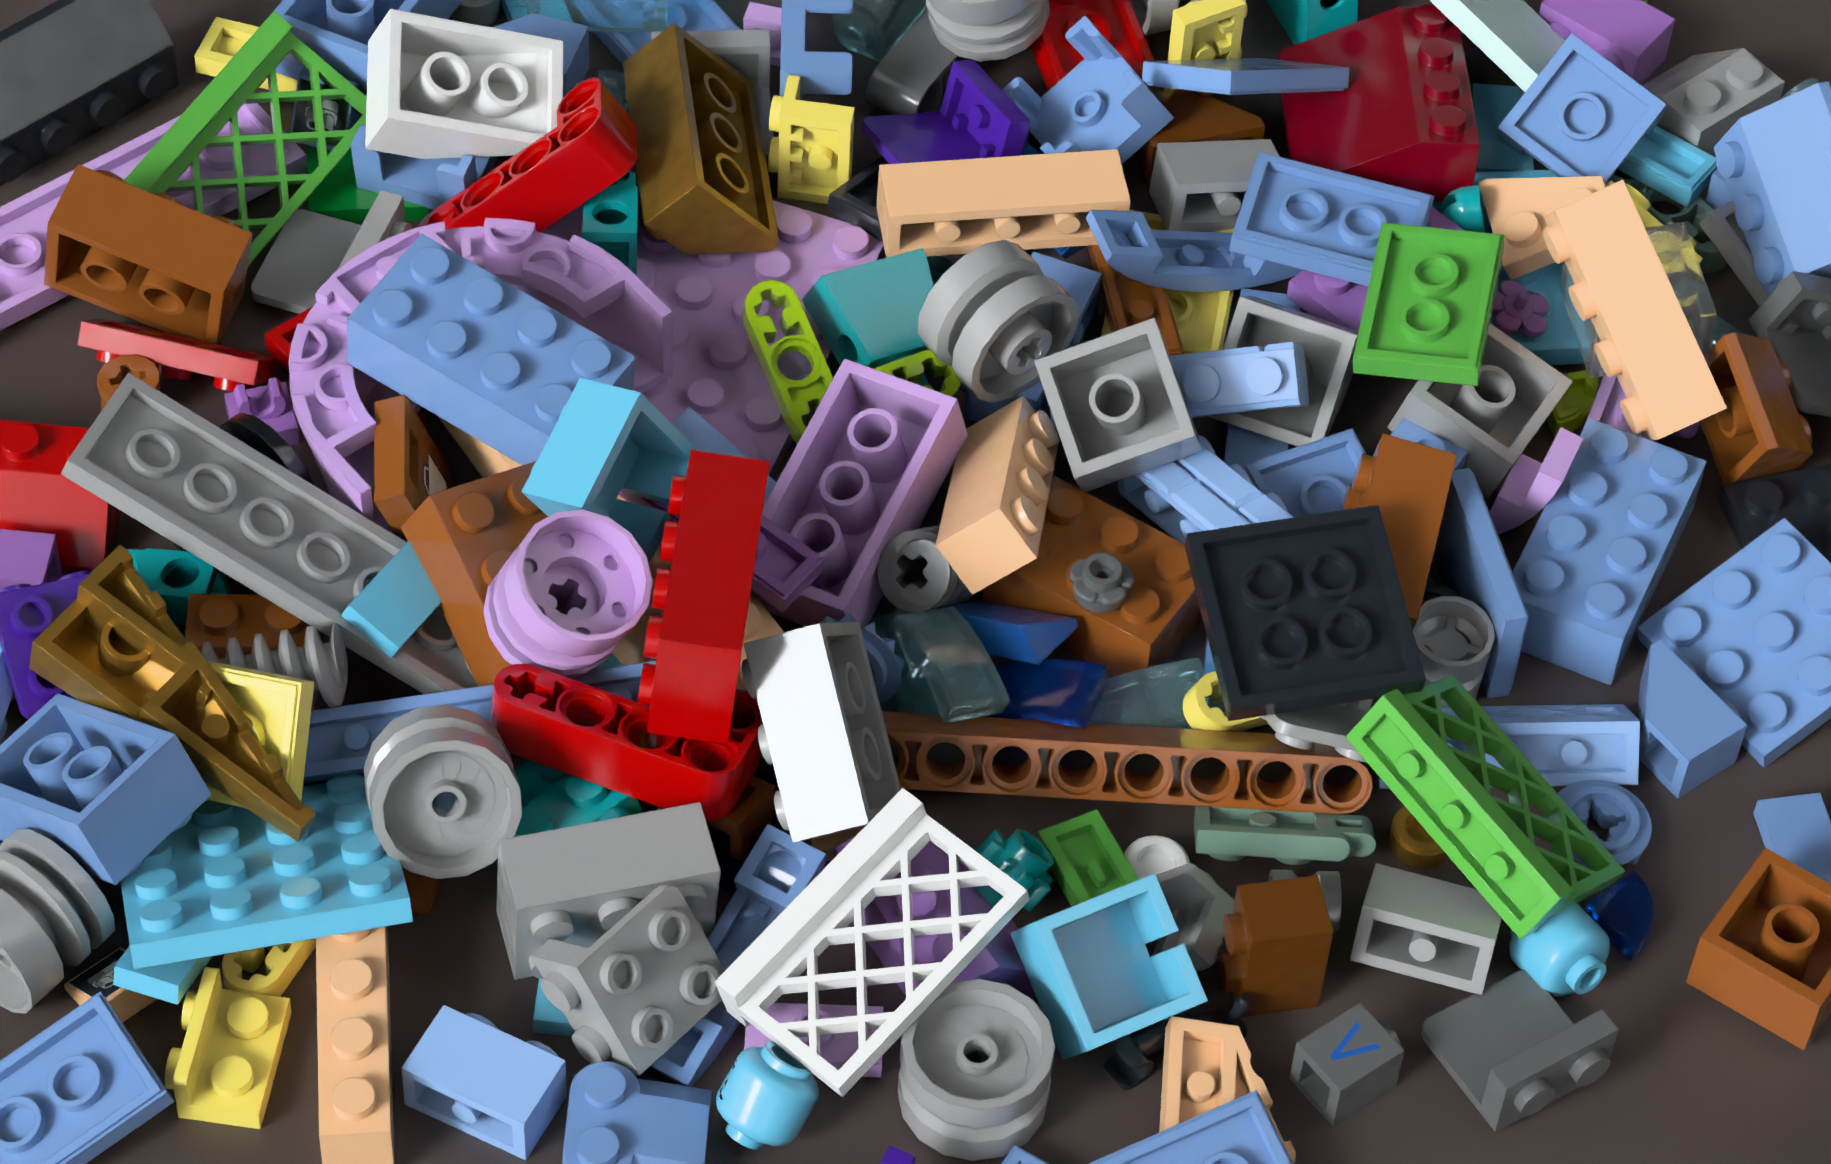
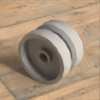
M1007 240L986 243L965 254L944 272L928 293L918 317L917 333L924 345L943 364L952 366L958 379L978 399L994 403L1011 399L1040 380L1034 360L1068 349L1078 327L1079 308L1073 297L1053 278L1044 276L1038 263L1021 246Z
M448 704L418 707L392 720L372 742L364 765L365 793L368 807L371 811L374 832L389 857L395 861L400 860L401 866L409 872L435 879L468 876L492 864L498 858V842L501 839L515 836L522 817L521 790L513 770L509 751L495 727L473 711Z
M973 979L951 982L903 1033L897 1093L902 1117L920 1141L943 1155L970 1161L1003 1157L1010 1152L1014 1145L1021 1147L1028 1143L1044 1122L1050 1094V1076L1055 1052L1050 1022L1033 999L1007 984L988 980Z

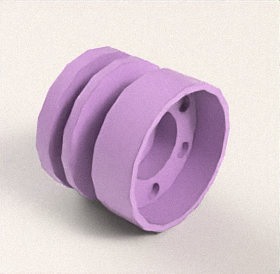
M583 509L555 512L534 524L488 586L483 613L489 638L502 657L511 665H533L573 680H579L604 663L618 643L622 642L637 624L649 606L653 580L646 554L633 535L608 516Z

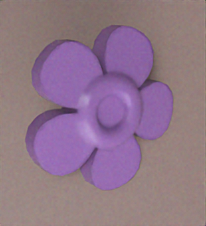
M1504 281L1495 294L1492 316H1496L1493 324L1509 336H1514L1520 330L1528 337H1539L1547 328V323L1543 317L1547 315L1550 307L1543 296L1538 294L1530 295L1519 282Z

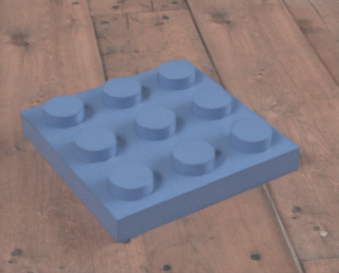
M1785 518L1637 627L1638 640L1648 650L1651 644L1661 639L1678 657L1686 659L1693 666L1698 677L1721 699L1730 702L1736 708L1741 719L1747 724L1741 745L1763 768H1766L1831 718V563Z

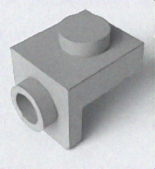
M1188 863L1156 875L1179 931L1159 938L1152 956L1184 943L1195 971H1203L1212 966L1218 959V952L1223 950L1224 915L1233 913L1235 900L1219 887L1207 872L1199 869L1194 864Z

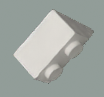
M390 9L368 40L365 149L420 159L462 158L463 155L475 157L516 155L557 127V108L563 99V41Z

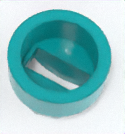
M1480 185L1457 188L1443 199L1441 210L1444 216L1465 231L1485 232Z

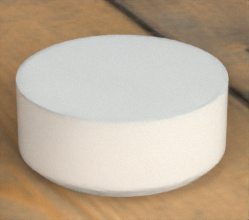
M1157 835L1137 839L1127 848L1124 854L1138 879L1154 873L1157 875L1190 863L1186 851L1180 844L1170 838Z

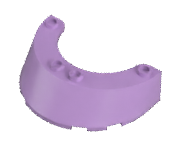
M485 218L484 226L445 230L444 221L413 228L391 236L356 255L334 272L316 292V303L307 314L303 324H297L291 342L289 373L293 409L331 496L394 534L380 510H376L373 505L371 487L374 486V447L371 442L374 441V428L377 426L374 420L375 401L400 396L401 394L347 363V318L421 233L634 355L636 362L633 391L647 392L673 376L672 311L621 261L599 246L576 235H572L570 241L557 236L537 232L536 223L501 218ZM408 399L417 414L422 406Z

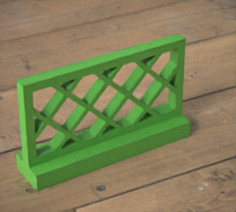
M276 11L272 12L124 179L127 184L152 194L193 190L195 211L203 214L202 190L236 188L239 219L232 221L248 232L249 229L264 228L251 243L248 266L351 149L350 144L361 124L366 125L367 96L290 32L293 26ZM289 53L309 69L311 90L278 92L276 68ZM268 78L269 92L255 93ZM319 78L331 89L320 90ZM344 99L359 111L362 116L350 130L325 131L322 100ZM312 101L315 132L282 133L279 102ZM270 103L273 134L240 135L237 112L244 104ZM229 122L231 136H217ZM326 141H340L327 156ZM317 142L319 166L311 174L286 175L283 144ZM274 144L277 175L244 177L241 146ZM232 146L235 178L201 179L199 155L203 150L208 147ZM191 165L192 180L177 181ZM302 184L289 199L288 185ZM278 186L281 210L274 218L248 219L245 187Z
M1453 674L1424 686L1420 692L1402 695L1398 689L1384 694L1346 736V739L1520 940L1533 934L1548 918L1561 912L1568 906L1578 903L1614 884L1625 872ZM1442 699L1461 720L1442 711ZM1446 736L1465 744L1466 753L1447 745ZM1485 753L1493 756L1504 769L1486 762ZM1490 786L1508 793L1509 802L1491 795ZM1528 803L1537 806L1547 819L1530 812ZM1534 836L1550 842L1553 853L1536 846ZM1572 852L1581 856L1591 869L1575 863Z

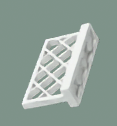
M902 788L715 981V984L728 1013L746 1027L752 1024L843 1097L1021 910L1030 898L1028 891L928 816L923 803ZM929 841L949 855V873L911 877V860ZM959 863L970 871L959 872ZM901 871V878L894 879ZM989 885L1004 896L988 913L961 916L960 888ZM950 889L951 917L913 921L912 893ZM902 894L903 922L865 926L864 909L875 897ZM854 920V927H847ZM970 931L968 935L964 939H962V932ZM952 933L953 950L942 962L915 965L914 937ZM904 938L905 966L866 970L865 942ZM855 943L856 971L818 975V957L829 945ZM807 969V976H800ZM924 980V981L916 988V981ZM905 982L906 1000L894 1012L868 1014L867 986ZM857 987V1015L819 1019L818 991ZM808 992L809 1020L779 1023L766 1013L768 1008L782 994ZM868 1030H876L869 1038ZM858 1031L859 1049L839 1070L820 1056V1035ZM809 1036V1046L797 1037Z

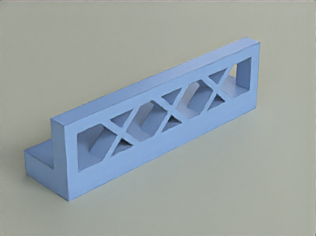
M1624 704L1481 706L1550 786H1568L1585 780H1600L1617 785H1638L1640 720ZM1442 707L1444 713L1461 720L1450 707ZM1446 736L1447 745L1466 753L1465 744ZM1485 753L1486 762L1504 769L1493 756ZM1375 772V784L1378 788L1390 789Z

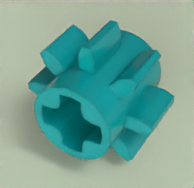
M995 829L975 850L1028 891L1030 900L1023 906L1028 912H1031L1051 891L1049 885L1054 879L1046 871L1054 864L1053 858L1044 845L1030 833L1017 829L1006 839L1002 833ZM989 885L975 887L980 895L992 906H995L1004 897Z

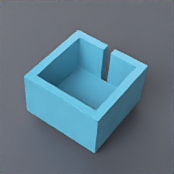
M580 378L567 404L563 407L560 417L538 460L533 465L530 476L521 492L547 516L555 512L581 509L608 516L633 535L646 554L648 564H650L663 538L665 521H671L672 517L665 511L616 498L621 491L669 504L673 475H687L690 451L698 449L641 392Z
M1155 873L1035 921L1010 933L1041 1010L1050 1022L1053 1039L1062 1060L1097 1048L1208 1001L1184 943L1151 957L1147 951L1145 944L1179 931Z

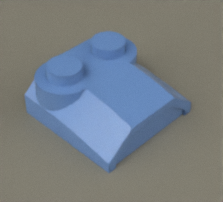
M614 1062L590 1064L577 1074H574L571 1083L562 1164H705L709 1114L712 1107V1090L637 1079L628 1068Z

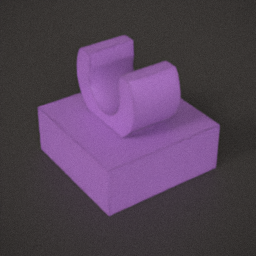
M275 377L270 378L266 386L245 389V385L240 384L236 385L234 392L224 394L228 419L240 412L254 415L271 426L290 446L300 444L299 429L286 382L280 383Z

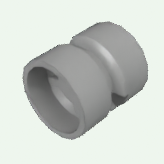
M1440 596L1426 601L1421 606L1418 621L1413 629L1426 677L1424 686L1453 674L1475 699L1495 639L1493 623L1487 613L1477 604L1458 596ZM1442 699V707H1449L1447 703Z

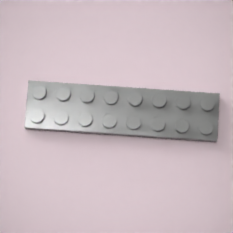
M128 373L68 458L61 475L307 624L315 626L317 630L331 637L333 623H338L345 647L419 692L430 694L478 687L440 607L432 613L392 658L388 657L341 616L348 605L407 543L406 541L132 374Z

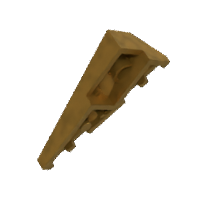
M119 545L78 585L77 599L32 642L29 669L81 702L176 734L204 782L299 842L314 821L315 812L310 805L304 807L284 779L283 767L273 753L267 755L249 730V720L193 641L187 643L168 616L164 600L157 591H150L135 570L133 557L129 551Z

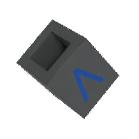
M1358 1003L1296 1042L1289 1079L1326 1121L1334 1127L1396 1087L1404 1049L1392 1027L1385 1021H1377L1361 1003Z

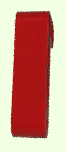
M599 78L587 79L570 90L561 100L557 108L556 128L425 216L417 227L444 221L445 230L484 226L485 218H501L536 223V231L541 232L619 180L632 168L638 157L637 124Z
M514 664L505 667L496 675L493 683L489 722L497 729L511 754L663 809L700 802L706 822L717 821L726 817L738 802L758 766L761 752L758 728L760 725H763L757 698H752L746 690L736 689L728 745L647 733L650 713L649 706L528 664Z

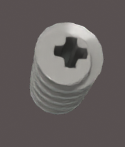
M333 623L330 642L328 643L322 642L315 626H308L306 628L304 646L301 647L296 646L289 630L280 631L278 649L274 651L270 650L261 633L254 634L251 654H244L236 637L228 638L225 658L218 659L210 641H206L202 645V655L207 661L314 681L311 710H315L320 693L329 707L341 706L344 701L348 681V663L345 643L338 623Z

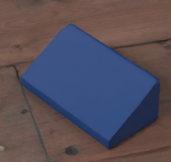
M990 601L942 606L934 610V614L949 646L1037 665L1050 655L1078 627L1075 618Z

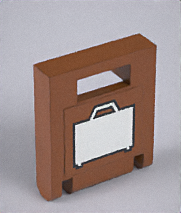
M404 394L375 401L374 420L377 426L374 427V441L371 442L374 447V486L371 487L372 501L376 510H380L394 534L408 542L401 526L430 494L456 487L457 481Z

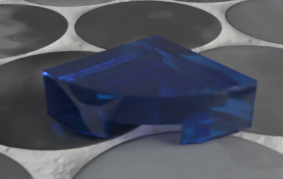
M1634 870L1590 901L1586 906L1585 912L1607 933L1609 942L1631 961L1645 945L1652 925L1654 909L1648 887Z

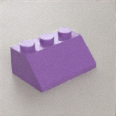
M853 839L834 847V858ZM931 841L911 860V877L949 873V855ZM959 863V872L970 871ZM901 871L894 879L901 878ZM975 887L960 888L961 916L988 913L994 907L980 895ZM950 889L912 893L913 921L951 917ZM902 894L875 897L864 909L865 926L903 922ZM1012 919L952 982L983 979L1007 984L1026 996L1034 992L1010 934L1018 930ZM970 931L962 932V939H964ZM952 933L914 937L915 965L942 962L953 950ZM904 938L867 942L885 968L905 966ZM924 980L916 981V988H917ZM905 982L897 983L906 996Z

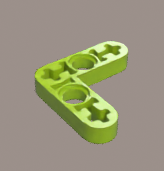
M776 280L762 281L753 286L746 296L742 312L743 324L789 433L795 443L798 444L807 428L804 424L807 422L810 410L817 409L833 380V376L795 291L784 282ZM763 300H769L773 308L781 306L785 308L780 318V327L784 337L776 341L772 346H769L768 343H773L776 337L777 330L769 315L760 317L757 315L760 312ZM930 350L921 351L873 368L895 377H901L903 380L915 384L920 382L924 369H929L934 377L944 375L946 379L942 384L940 393L954 398L961 383L952 366L943 364ZM790 352L801 353L811 363L812 372L802 380L788 379L778 369L777 361L780 356ZM931 385L923 386L931 390H934Z

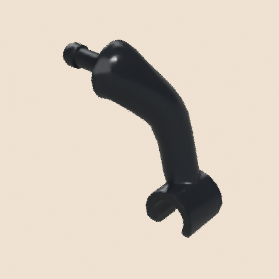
M1245 993L1238 995L1230 1012L1218 1010L1202 1013L1175 1014L1173 1016L1239 1026L1245 1039L1248 1032L1241 1018L1252 1006V998ZM1170 1017L1161 1020L1134 1038L1130 1035H1125L1116 1043L1115 1050L1117 1054L1107 1059L1103 1067L1124 1091L1136 1087L1151 1073L1154 1063L1149 1056L1164 1048L1165 1027Z

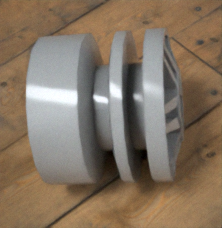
M926 0L930 26L940 44L959 57L980 62L1006 59L1026 50L1042 34L1050 16L1049 0Z
M16 829L0 845V1006L13 1013L26 1014L64 978L63 965L75 967L80 965L89 956L91 949H97L115 931L114 915L105 896L90 875L69 853L49 838L31 829Z

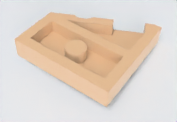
M1602 176L1484 179L1478 182L1493 234H1504L1502 265L1510 280L1555 263L1543 237V230L1549 227L1544 216L1607 187Z
M1171 1016L1165 1027L1159 1132L1257 1090L1293 1164L1295 1163L1296 1151L1291 1140L1284 1142L1270 1112L1273 1101L1263 1079L1252 1069L1250 1062L1251 1052L1239 1026Z

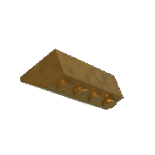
M673 23L623 62L626 85L625 98L628 102L629 115L637 124L638 157L636 160V180L640 191L641 220L653 237L658 240L665 239L684 254L772 251L780 244L754 83L677 24Z

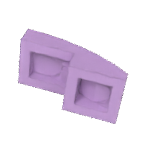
M1560 427L1542 463L1522 453L1514 462L1489 512L1497 534L1520 526L1545 507L1562 484L1584 438Z

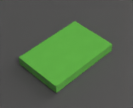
M1382 222L1353 356V373L1478 386L1504 252V234Z

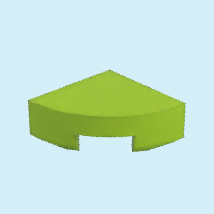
M1595 368L1563 374L1573 382L1546 419L1554 438L1560 427L1573 432L1586 422L1598 389V378Z

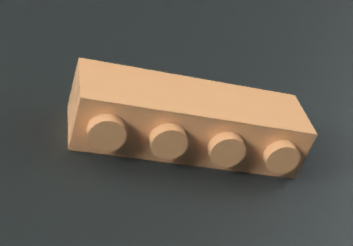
M1118 149L879 165L876 208L886 258L921 248L924 249L926 257L967 254L986 243L1001 240L1016 243L1024 250L1098 245L1086 220L1089 211H1129L1130 196Z
M1624 180L1609 185L1544 216L1549 226L1543 230L1546 246L1557 264L1565 261L1575 283L1568 288L1571 301L1583 321L1591 319L1600 338V342L1594 344L1597 358L1609 378L1616 375L1626 396L1625 399L1620 401V406L1632 432L1636 435L1642 432L1646 439L1654 441L1727 409Z
M1024 395L966 429L968 437L955 459L935 546L972 595L1035 560L1038 555L1060 439L1050 417L1042 410L1036 412Z
M387 926L316 938L318 1104L322 1164H395Z

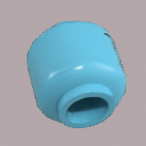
M1577 903L1548 918L1533 934L1522 940L1510 928L1509 951L1512 961L1521 970H1526L1533 980L1542 989L1547 990L1552 997H1565L1573 993H1587L1603 979L1606 973L1605 963L1610 952L1609 937Z
M772 1041L765 1043L764 1047L752 1046L742 1051L716 1096L717 1110L728 1123L725 1128L727 1134L739 1144L753 1150L762 1149L764 1144L770 1146L788 1145L797 1137L819 1098L818 1083L812 1076L813 1073Z

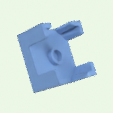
M782 0L780 96H784L788 75L801 76L800 100H803V94H850L852 87V55L848 52L805 51V13L852 14L853 0Z
M1084 16L1065 34V38L1084 57L1083 61L1042 97L1021 77L1014 78L1002 91L1031 120L1029 131L1042 145L1040 149L1044 154L1118 149L1121 164H1123L1174 117L1117 49Z
M1571 33L1498 126V137L1520 154L1524 151L1558 177L1602 176L1605 183L1608 184L1611 177L1644 135L1647 137L1665 115L1667 104Z
M363 124L359 126L350 144L358 188L375 193L383 190L404 197V201L433 210L491 172L499 157L463 155L462 158L420 159L365 149L366 125Z

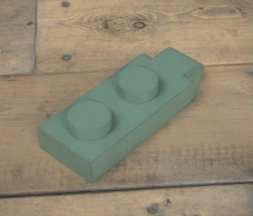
M1195 806L1193 824L1196 853L1209 854L1218 860L1237 861L1245 856L1269 857L1285 864L1302 865L1309 863L1311 860L1342 861L1348 856L1366 857L1372 854L1376 848L1373 823L1368 817L1362 815Z

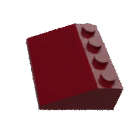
M1435 5L1396 7L1278 51L1277 60L1349 67L1348 88H1344V91L1281 93L1288 159L1433 195V201L1443 202V199L1451 191L1460 187L1474 185L1480 143L1460 29Z

